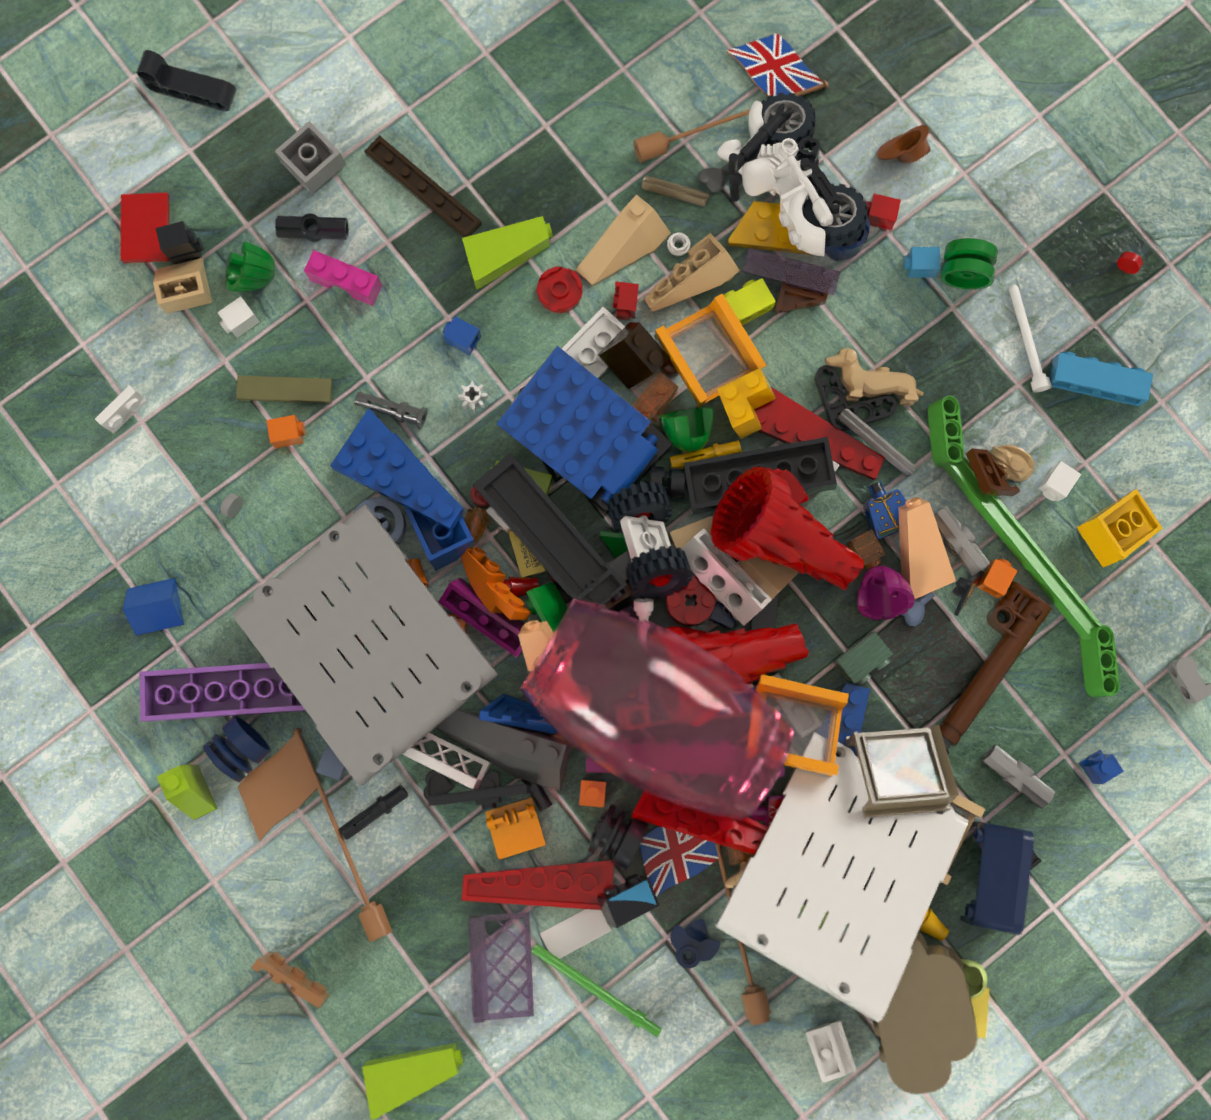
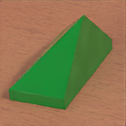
M600 531V540L615 559L628 550L623 533Z

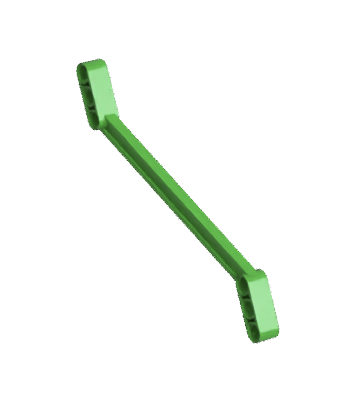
M949 395L932 402L928 407V421L934 464L939 468H944L1080 635L1084 683L1088 695L1094 698L1116 695L1120 684L1112 629L1100 623L996 495H984L980 490L974 471H972L969 461L964 456L960 406L957 399Z

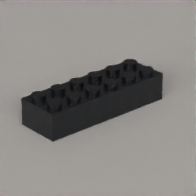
M828 437L684 463L693 515L716 511L720 500L726 490L729 489V486L741 474L751 470L753 467L770 468L772 470L779 468L782 471L788 470L799 481L806 494L835 490L837 485Z

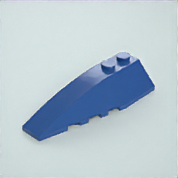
M394 433L397 439L414 455L401 438ZM404 507L425 554L435 571L457 561L473 544L474 540L462 516L454 529L450 531Z

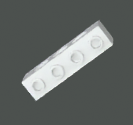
M703 528L682 548V551H685L690 569L698 577L699 581L744 626L772 599L730 555L714 546L711 540L712 536Z

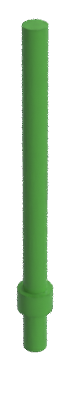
M536 943L531 951L533 954L629 1018L630 1023L637 1028L642 1027L655 1037H658L662 1028L647 1019L645 1013L639 1009L635 1011Z

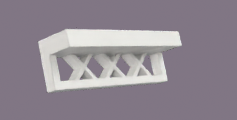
M431 733L425 735L426 739H420L403 753V755L475 790H479L491 765L490 762ZM433 740L437 742L439 752L429 755L426 753L424 743ZM418 745H420L421 750H419V749H417V748H415V747L418 746ZM442 745L448 747L449 749L443 750ZM451 751L458 752L461 763L453 766L449 765L445 754ZM463 755L470 759L465 761ZM441 756L442 761L435 757ZM476 761L483 765L477 778L469 774L466 764ZM460 766H462L464 772L461 771V770H459V769H457V768L460 767Z

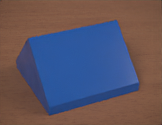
M175 578L127 589L122 610L136 636L184 625Z

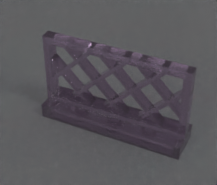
M529 912L482 916L469 915L472 1019L474 1023H481L484 1020L534 1016ZM524 918V929L518 936L507 928L514 919ZM500 920L508 921L505 924H503ZM485 921H496L502 926L493 938L485 932ZM504 930L515 938L506 950L496 942ZM524 934H525V943H524L522 940H520L521 937H522ZM485 936L490 940V942L487 945ZM517 942L525 947V955L519 962L509 954V951ZM492 944L496 945L503 952L494 964L486 958V951ZM506 955L516 964L507 976L497 968V965ZM525 960L526 969L521 965ZM486 962L491 966V968L488 971ZM519 967L526 973V981L520 988L510 980V977ZM494 969L504 978L495 990L487 984V977ZM507 981L517 990L508 1002L498 994V991ZM526 986L527 994L522 991ZM487 988L492 992L489 997ZM520 993L527 999L528 1010L517 1011L511 1006V1003ZM496 995L505 1005L498 1013H488V1003ZM508 1007L512 1010L509 1012H505Z

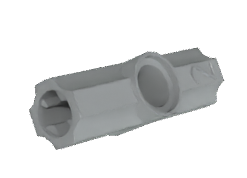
M948 506L934 514L939 532L944 538L943 543L952 555L960 559L972 576L990 564L976 545V538L969 528L960 524Z
M993 745L984 754L982 759L984 764L1001 776V780L1008 787L1018 793H1022L1039 808H1044L1054 798L1055 791L1034 775L1035 772L1019 760L1013 759L997 745Z

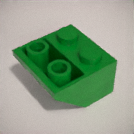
M554 582L526 592L529 598L525 602L532 615L538 614L539 622L547 621L555 636L576 626Z

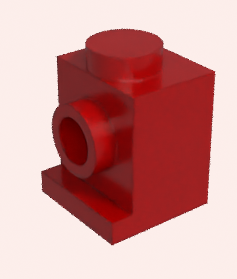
M615 282L613 308H617V319H635L639 284Z

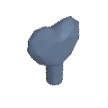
M932 592L916 598L913 607L908 609L909 611L905 614H900L904 616L905 622L909 626H917L921 623L925 613L924 605L934 597Z

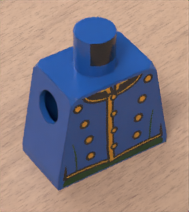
M881 481L868 487L873 500L868 501L863 506L873 543L899 532L898 507L905 505L906 499L898 489L886 493Z

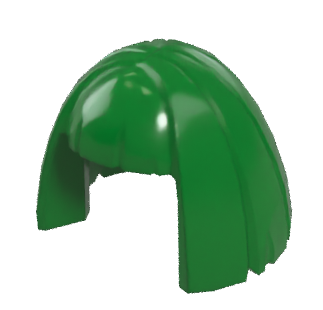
M243 242L241 253H244V256L230 252L227 262L229 265L226 268V286H228L229 291L250 292L265 288L271 283L275 276V261L266 250L251 243Z
M696 407L689 408L687 411L682 409L658 416L665 436L680 451L696 452L703 449L707 444L712 430L713 408Z

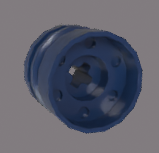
M235 715L222 727L227 739L215 734L212 737L213 742L208 741L204 744L203 750L222 773L234 781L241 782L245 778L244 772L250 773L253 770L248 759L259 764L272 750L264 738L251 725Z

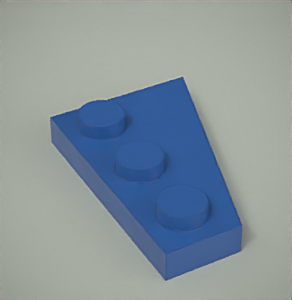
M845 683L840 690L842 693L849 694L848 703L842 710L838 742L846 746V736H851L853 732L861 733L870 692L869 688ZM830 710L816 734L825 739L828 736ZM848 747L854 752L856 756V747Z
M503 693L480 710L479 720L557 734L567 725L568 716L560 713L540 716L538 705Z

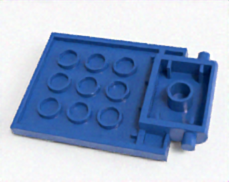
M559 346L555 347L496 423V425L587 497L592 499L600 487L604 488L606 492L601 499L608 504L609 499L613 498L614 493H621L620 489L624 487L626 489L630 488V485L636 481L658 452V449L654 446L658 438L651 433L647 439L641 436L651 421Z

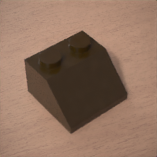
M629 322L598 354L599 358L627 389L652 376L670 358L642 324L638 322Z

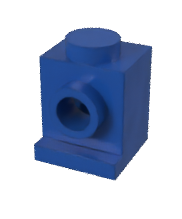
M1101 750L1096 751L1079 762L1092 784H1105L1124 772L1113 754H1103Z

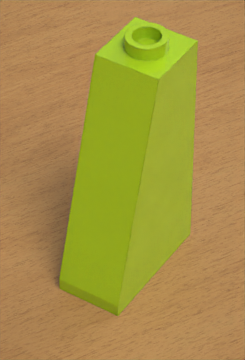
M543 216L462 238L476 289L484 287L550 247L549 238L553 237L550 224H545Z
M456 1043L366 1061L362 1066L371 1120L384 1115L457 1075L460 1066L463 1065L461 1050H457Z

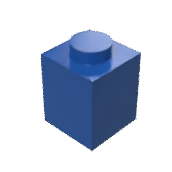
M454 316L452 321H448L443 329L445 342L469 356L482 337L478 328Z

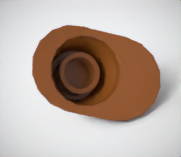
M920 125L890 139L880 146L877 151V157L882 160L897 158L903 163H913L931 151L927 140L929 128L926 125Z

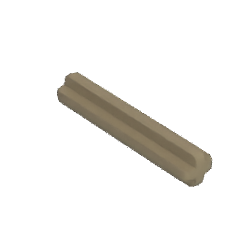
M647 175L644 176L641 185L644 190L700 206H705L709 197L706 192Z

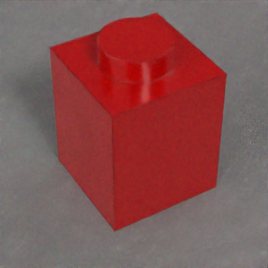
M874 193L871 200L866 201L867 217L870 225L892 230L897 220L901 199Z

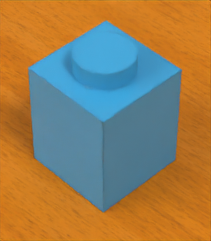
M911 247L903 260L904 270H907V278H935L941 270L940 247Z

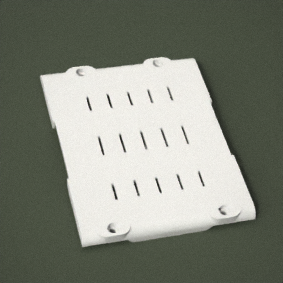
M814 732L802 757L824 761L827 739ZM838 742L836 753L839 754V757H835V764L839 765L837 776L829 777L826 774L795 768L783 792L785 797L754 858L751 857L715 927L866 1016L880 1022L887 1011L913 951L911 950L912 944L939 883L943 882L966 830L968 819L954 812V809L951 807L950 810L938 811V813L925 812L873 817L869 825L868 822L871 817L864 818L862 811L869 798L859 758L855 756L850 748ZM872 765L880 796L921 793ZM835 785H836L837 787H836V789H835V791H834V793H833V795H832V797H831V799H830V802H829L828 799H829V797H830V795H831V793H832V791H833V789H834V787H835ZM855 796H856V797H857V798H856V801H855V803H854V805H853V807H852L850 813H848V810H849V808H850V806H851V804H852V802H853V800H854V798H855ZM895 819H896L897 822H896V824H895V826H894V828H893V830H892V832H891V835L889 836L888 834H889V832H890V830H891V828H892V826H893V823H894V821H895ZM915 831H916L917 834H916V836H915V838H914V840H913V842H912L911 847H909V844H910V842H911V840H912V838H913V836H914V833H915ZM813 833V836H812V838H811V840H810V842H809V845H808V847H807V849H806L804 855H802V852H803V850H804V848H805V846H806V844H807V842H808V840H809L811 834ZM834 845V846H833V849H832V851H831V853H830V855H829V857H828V859H827V861H826V863H825V865H824V867H823V866H822V865H823V862H824V860H825V858H826V856H827V854H828V852H829L831 846ZM852 856H853L854 859H853V861H852V863H851V865H850V867H849V869H848V872H847L845 878L843 879L842 877H843V875H844V873H845V871H846V869H847V867H848V865H849V863H850V860H851V858H852ZM874 868L873 874H872V876H871V878H870V880H869V882H868V884H867V887H866V889H865V891H864L863 888H864V886H865V884H866V882H867V880H868V878H869V875H870L872 869ZM894 880L895 882L893 884V887L888 895L886 902H884L885 897L889 891V888ZM787 888L779 906H777L784 889ZM805 900H807L800 917L797 918ZM826 912H828L821 929L818 930ZM848 924L849 926H848V928H847V930H846V932H845V934H844V936H843V939H842V941H841V943H840L839 940H840V938H841V936H842V934H843V932H844V929H845L846 925ZM869 936V940H868V942H867V944H866V946H865V948H864V951H863V953H862V955H861L860 952H861V950H862V948H863V946H864V944H865V941H866L867 937ZM758 939L762 940V945L758 943ZM840 987L843 988V993L840 992V990H839Z

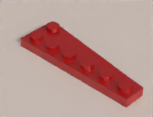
M771 387L776 399L754 409L762 426V429L757 432L786 444L828 437L834 462L839 464L840 467L871 480L876 479L885 457L842 430L836 429L832 424Z
M654 774L632 813V818L753 855L756 854L769 827Z
M610 859L464 874L461 901L602 910L597 896L603 894L605 888L612 886L614 864L611 863Z

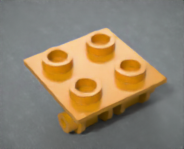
M532 798L485 812L487 827L490 829L498 860L546 845Z

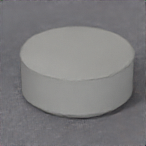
M234 493L229 494L222 502L221 513L228 518L235 517L242 507V497Z

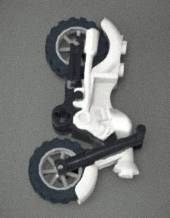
M778 93L777 96L771 95L767 97L766 101H754L748 118L750 140L743 147L739 140L726 141L721 145L717 153L721 159L729 161L728 169L732 175L729 178L731 201L736 202L739 200V186L742 183L745 192L750 196H758L766 192L776 195L777 192L780 195L779 219L782 226L787 227L789 231L788 235L791 244L796 245L798 250H803L812 255L824 256L825 246L835 245V247H840L844 243H852L854 238H859L861 231H864L866 226L867 203L863 201V195L860 192L857 193L855 188L851 186L850 188L845 187V184H839V186L830 184L824 172L819 168L820 143L817 139L813 138L816 117L815 109L812 108L811 102L809 100L805 101V97L801 95L799 97L795 96V93H789V95ZM849 210L852 215L843 214V213H845L846 211Z

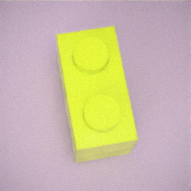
M763 278L757 281L752 279L746 282L742 289L736 292L731 290L724 294V297L742 325L773 310L776 303Z

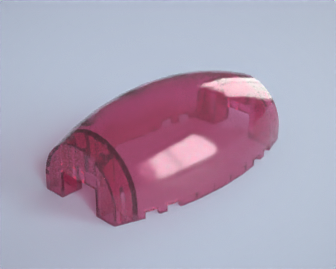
M577 599L572 600L555 632L540 656L532 664L519 688L536 710L568 742L616 777L668 802L710 815L744 820L749 817L774 785L786 762L793 740L792 728L782 719L775 708H770L762 700V695L757 690L753 691L744 683V679L699 646L647 620L642 622L629 617L628 613L621 611L619 614L605 609L603 605Z

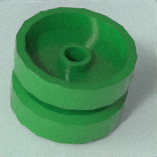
M962 238L948 242L944 251L945 263L942 266L941 272L942 282L954 288L966 290L984 289L994 283L995 268L993 266L997 262V247L988 241L975 238Z

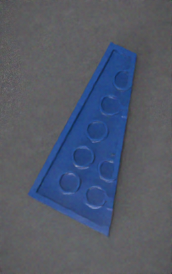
M369 408L330 465L338 473L450 531L454 529L464 513L463 507Z

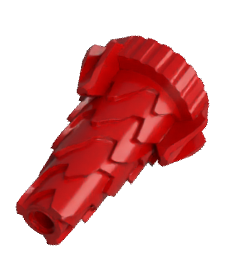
M753 467L751 470L745 471L726 490L714 513L710 531L712 543H714L717 549L739 561H747L748 559L758 557L762 560H768L775 565L781 564L801 574L806 573L819 581L823 578L841 590H846L848 584L858 576L860 570L864 567V560L857 553L833 539L834 534L829 532L821 522L800 505L809 500L808 495L799 481L788 470L782 471L779 468L772 470L770 468Z
M796 623L778 628H760L746 632L742 628L726 633H720L719 630L707 633L706 631L686 627H666L664 630L652 632L648 638L649 655L659 669L652 676V680L663 710L673 722L690 721L696 726L710 720L724 707L729 705V699L725 697L726 692L745 688V683L760 680L761 674L766 675L767 673L785 669L786 664L808 657V649L805 647L803 635Z

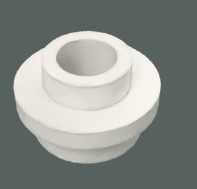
M674 233L667 241V248L675 256L685 255L690 249V240L683 233ZM679 242L683 246L681 248H676L674 244Z

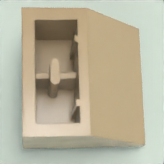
M202 258L156 269L153 285L157 303L167 314L213 303Z

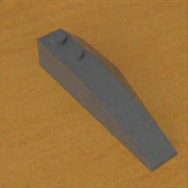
M458 708L435 727L438 731L513 777L558 791L562 788L574 742L531 729L479 720L480 714Z

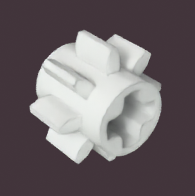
M471 381L469 386H461L463 394H459L458 398L459 400H465L462 404L464 409L469 406L475 412L476 408L480 406L485 408L483 399H488V394L481 393L484 390L483 384L477 387ZM472 393H476L477 395L475 396V400H470Z

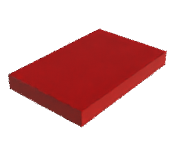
M167 192L121 194V261L123 263L170 261L160 249L155 229L170 224V196Z

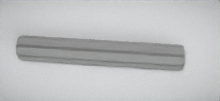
M846 408L839 414V420L885 457L905 476H910L915 471L916 466L852 411Z

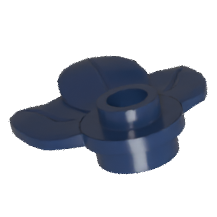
M702 919L692 922L686 930L679 925H675L671 932V943L677 950L676 960L683 968H694L700 961L711 960L719 950L720 941L707 938V928ZM685 951L693 953L691 959L687 960L683 957Z

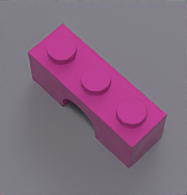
M313 250L304 269L310 281L329 289L332 286H337L348 292L352 298L371 306L374 305L382 288L377 275Z

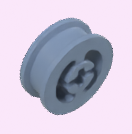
M375 497L363 501L356 507L354 512L366 504L388 533L391 530V525L385 515L377 511L386 510L392 513L395 518V529L390 536L397 545L402 542L406 533V520L395 503L386 498Z

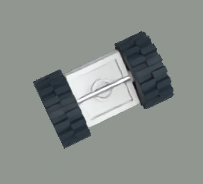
M640 482L637 486L634 483L628 489L625 487L620 489L621 493L616 492L613 494L614 498L609 499L608 510L616 532L624 534L632 562L627 564L626 572L633 594L636 597L640 596L641 599H646L647 597L649 599H654L655 597L660 599L664 598V595L667 594L669 596L673 595L674 591L679 592L683 590L682 586L686 587L689 585L688 581L692 580L693 575L685 551H682L679 547L675 549L669 542L664 523L669 521L668 517H671L672 509L665 488L659 483L655 485L654 482H649L646 485L645 482Z

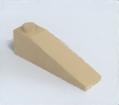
M636 195L615 218L575 272L590 285L594 286L616 274L623 267L637 262L639 258L655 252L671 233L657 212Z
M711 233L695 244L687 252L689 257L682 264L677 263L673 267V274L669 278L662 279L644 298L652 312L718 287L730 281L740 271L727 250Z

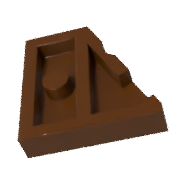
M786 268L774 312L781 313L824 305L832 280Z
M972 448L965 453L969 460V466L974 471L978 480V486L984 495L1014 496L1020 492L1017 485L1010 487L1003 476L1007 473L997 464L995 458L988 450Z

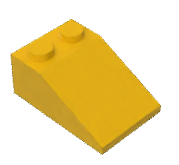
M1137 489L1129 492L1077 527L1103 568L1125 559L1163 529Z

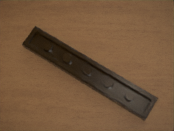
M380 135L364 151L368 158L463 238L471 236L482 225L481 220Z

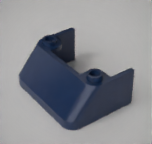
M973 821L972 826H976L974 841L982 849L976 900L972 899L970 904H966L965 916L961 915L960 920L977 927L1021 935L1025 922L1034 845L1033 832Z

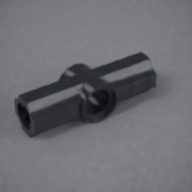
M308 213L302 217L277 216V219H275L276 235L278 238H306L311 242H318L322 239L347 240L349 236L347 218L318 217L315 214ZM317 225L314 230H308L310 226Z

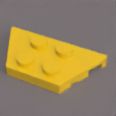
M753 201L727 243V246L812 255L803 250H798L796 245L791 244L788 235L789 231L780 222V204Z

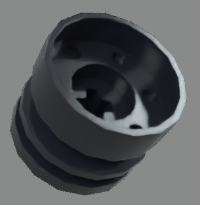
M611 803L609 808L600 816L591 834L588 851L593 854L598 844L603 846L599 855L600 858H603L609 849L614 851L611 863L626 871L640 846L649 823L634 818L628 824L624 823L626 811L623 809L617 819L612 817L617 806Z

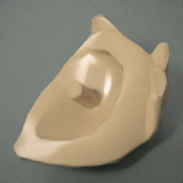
M994 445L992 447L991 455L1007 473L1003 476L1005 480L1022 482L1031 477L1034 471V460L1029 453L1015 445L999 447Z

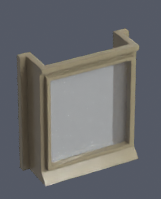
M939 724L930 728L865 733L853 732L851 736L845 737L847 747H856L869 801L862 808L864 818L947 811L951 809L950 803L959 795Z

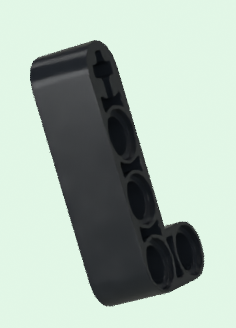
M144 50L136 71L143 84L153 92L221 111L230 110L237 90L228 81L170 66L161 55L151 50Z

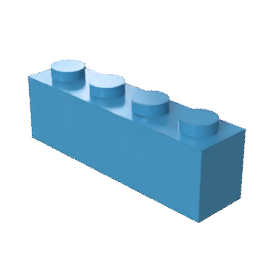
M1062 352L1052 359L1049 378L1052 387L1139 407L1149 400L1153 373L1145 372L1143 368H1126L1117 362L1104 363L1095 357L1082 358L1072 352Z

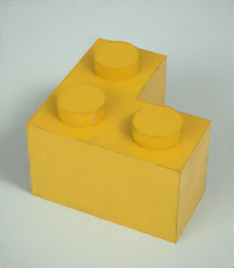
M760 368L717 389L732 428L741 439L762 429L754 409L776 398L766 376Z

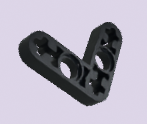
M823 365L815 373V384L827 419L836 429L843 432L850 430L845 424L842 426L841 423L835 422L838 415L846 408L856 416L857 409H867L869 418L861 419L866 424L889 418L896 411L897 402L889 395H883L848 406L836 370L832 366ZM823 372H825L826 375H831L830 379L828 380L830 388H828L826 391H824V389H826V387L828 386L825 379L820 378ZM836 393L839 396V403L830 404L827 400V395ZM883 402L886 405L890 404L891 407L888 409V412L885 409H881L875 413L874 409L879 408Z

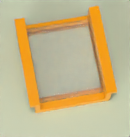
M723 294L715 297L709 306L666 329L663 325L655 330L654 338L659 341L666 354L670 357V361L696 401L698 408L719 396L718 388L754 370L763 369L767 366Z
M761 674L760 681L754 692L743 758L760 759L826 774L829 777L837 776L839 765L835 764L841 715L843 708L848 703L849 694Z

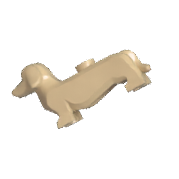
M844 348L836 356L825 358L827 365L841 368V381L848 390V395L845 397L847 402H858V398H862V396L874 398L895 394L896 396H903L899 400V405L912 406L924 394V392L916 389V381L909 374L889 372L890 369L888 367H877L875 371L863 370L853 349Z

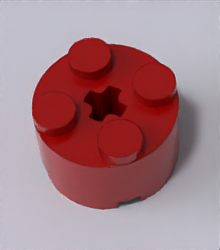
M692 576V580L688 581L689 585L686 587L682 586L683 590L679 592L674 591L673 595L669 596L667 594L666 596L667 613L680 626L694 627L701 625L709 618L715 607V595L699 581L698 577ZM685 597L689 599L693 597L695 599V607L693 605L687 607L685 605L687 601Z

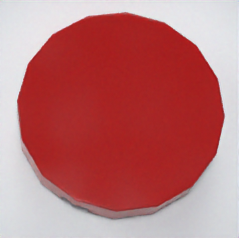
M556 266L545 271L539 278L537 295L540 303L549 311L554 313L571 311L579 304L582 298L583 285L581 279L571 269Z

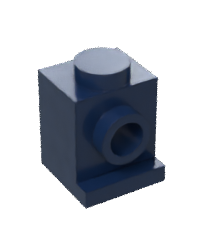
M717 600L708 621L731 630L736 619L731 612H725L723 609L724 604Z

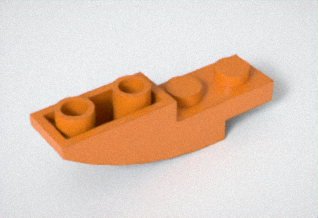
M468 548L461 556L462 563L470 584L483 605L491 613H504L510 620H527L531 611L524 605L523 600L515 597L509 591L510 588L503 583L506 575L499 569L500 566L491 561L486 556V552L481 548Z

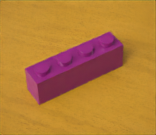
M458 578L449 583L438 603L518 658L523 654L518 636L522 626L525 624L522 620H510L504 613H491L476 595L473 587L463 579Z

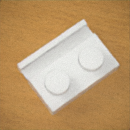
M129 385L95 420L107 430L115 433L148 400Z
M839 1019L832 1023H826L805 1030L822 1083L846 1076V1074L851 1072H857L842 1023Z

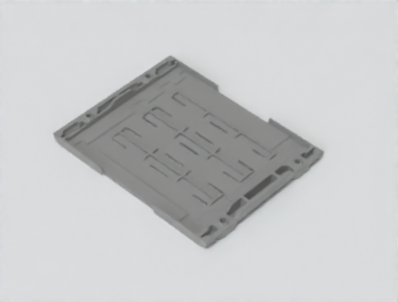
M366 504L342 523L331 527L322 535L317 544L278 576L268 579L258 587L254 595L232 613L236 622L271 669L277 671L317 725L315 728L353 779L362 786L499 675L457 620L452 616H448L406 562L409 560ZM357 563L360 565V567H361V568L364 570V572L367 574V576L369 577L368 579H367L366 576L363 574V572L360 570V568L356 565ZM340 577H341L342 580L345 582V584L348 586V588L351 590V593L348 591V589L345 587V585L341 582V580L339 579ZM322 592L326 594L329 600L333 603L334 607L329 603V601L326 599ZM305 606L308 607V609L311 611V613L314 615L317 621L314 620V618L311 616V614L308 612ZM390 606L394 609V611L397 613V615L401 618V620L404 622L405 626H403V624L400 622V620L397 618V616L393 613V611L390 609ZM287 620H289L293 624V626L299 632V635L296 633V631L293 629V627ZM373 620L384 633V635L388 638V640H386L384 636L381 634V632L377 629V627L372 622ZM355 635H357L358 638L362 641V643H363V644L365 645V647L368 649V651L370 652V654H368V652H367V651L365 650V648L361 645V643L358 641V639L355 637ZM338 649L342 652V654H343V655L345 656V658L349 661V663L352 665L353 668H351V667L349 666V664L346 662V660H345V659L342 657V655L339 653ZM427 654L431 657V659L434 661V663L438 666V668H439L438 670H437V668L434 666V664L430 661V659L427 657ZM321 663H322L323 666L326 668V670L329 672V674L332 676V678L335 680V683H334L333 680L330 678V676L327 674V672L324 670V668L320 665ZM410 668H411V670L414 672V674L417 676V678L421 681V684L417 681V679H416V678L413 676V674L410 672V670H409ZM392 682L394 683V685L397 687V689L400 691V693L403 695L404 698H402V697L400 696V694L397 692V690L393 687V685L391 684ZM468 684L471 686L470 690L466 689ZM374 697L377 698V700L380 702V704L383 706L386 712L383 711V709L380 707V705L377 703ZM357 711L360 713V715L363 717V719H364V720L366 721V723L369 725L368 727H367L366 724L363 722V720L360 718V716L357 714ZM380 756L383 757L382 762L379 761Z

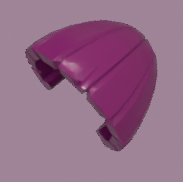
M880 565L870 568L864 574L858 592L857 604L859 612L864 617H871L872 620H881L882 618L888 620L895 618L896 615L899 617L900 614L908 612V609L913 607L915 599L910 585L900 573L892 568Z

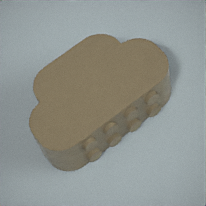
M918 931L911 947L913 951L885 1015L880 1022L873 1020L875 1035L881 1037L879 1046L881 1062H886L890 1078L894 1084L901 1090L911 1094L931 1093L944 1087L951 1076V1062L960 1061L968 1057L973 1052L977 1043L976 1019L960 957L947 946L940 944L927 945L925 938Z

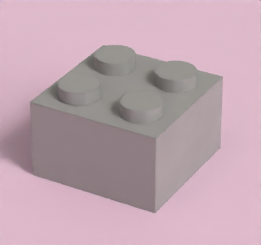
M310 121L275 150L281 164L311 195L346 165L341 153Z

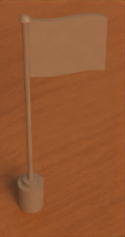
M296 728L292 733L294 736L275 755L251 771L240 783L238 789L259 842L277 823L297 810L318 789L365 903V906L361 907L362 913L358 914L370 943L393 932L382 904L376 905L375 901L369 902L300 734L302 730Z

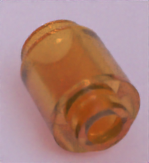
M474 506L473 510H467L464 521L474 542L478 543L479 539L483 538L490 517L486 515V510Z

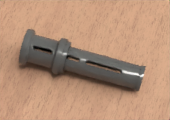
M361 391L357 392L354 401L356 406L369 408L370 410L396 417L398 422H409L415 424L420 429L424 426L427 418V408L419 409L409 406L408 402L395 403L362 393ZM371 402L385 405L387 408L371 404Z

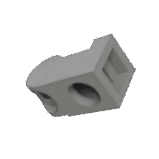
M1182 657L1173 659L1169 663V674L1187 704L1197 703L1211 695V683H1204L1197 672L1198 666L1193 659Z

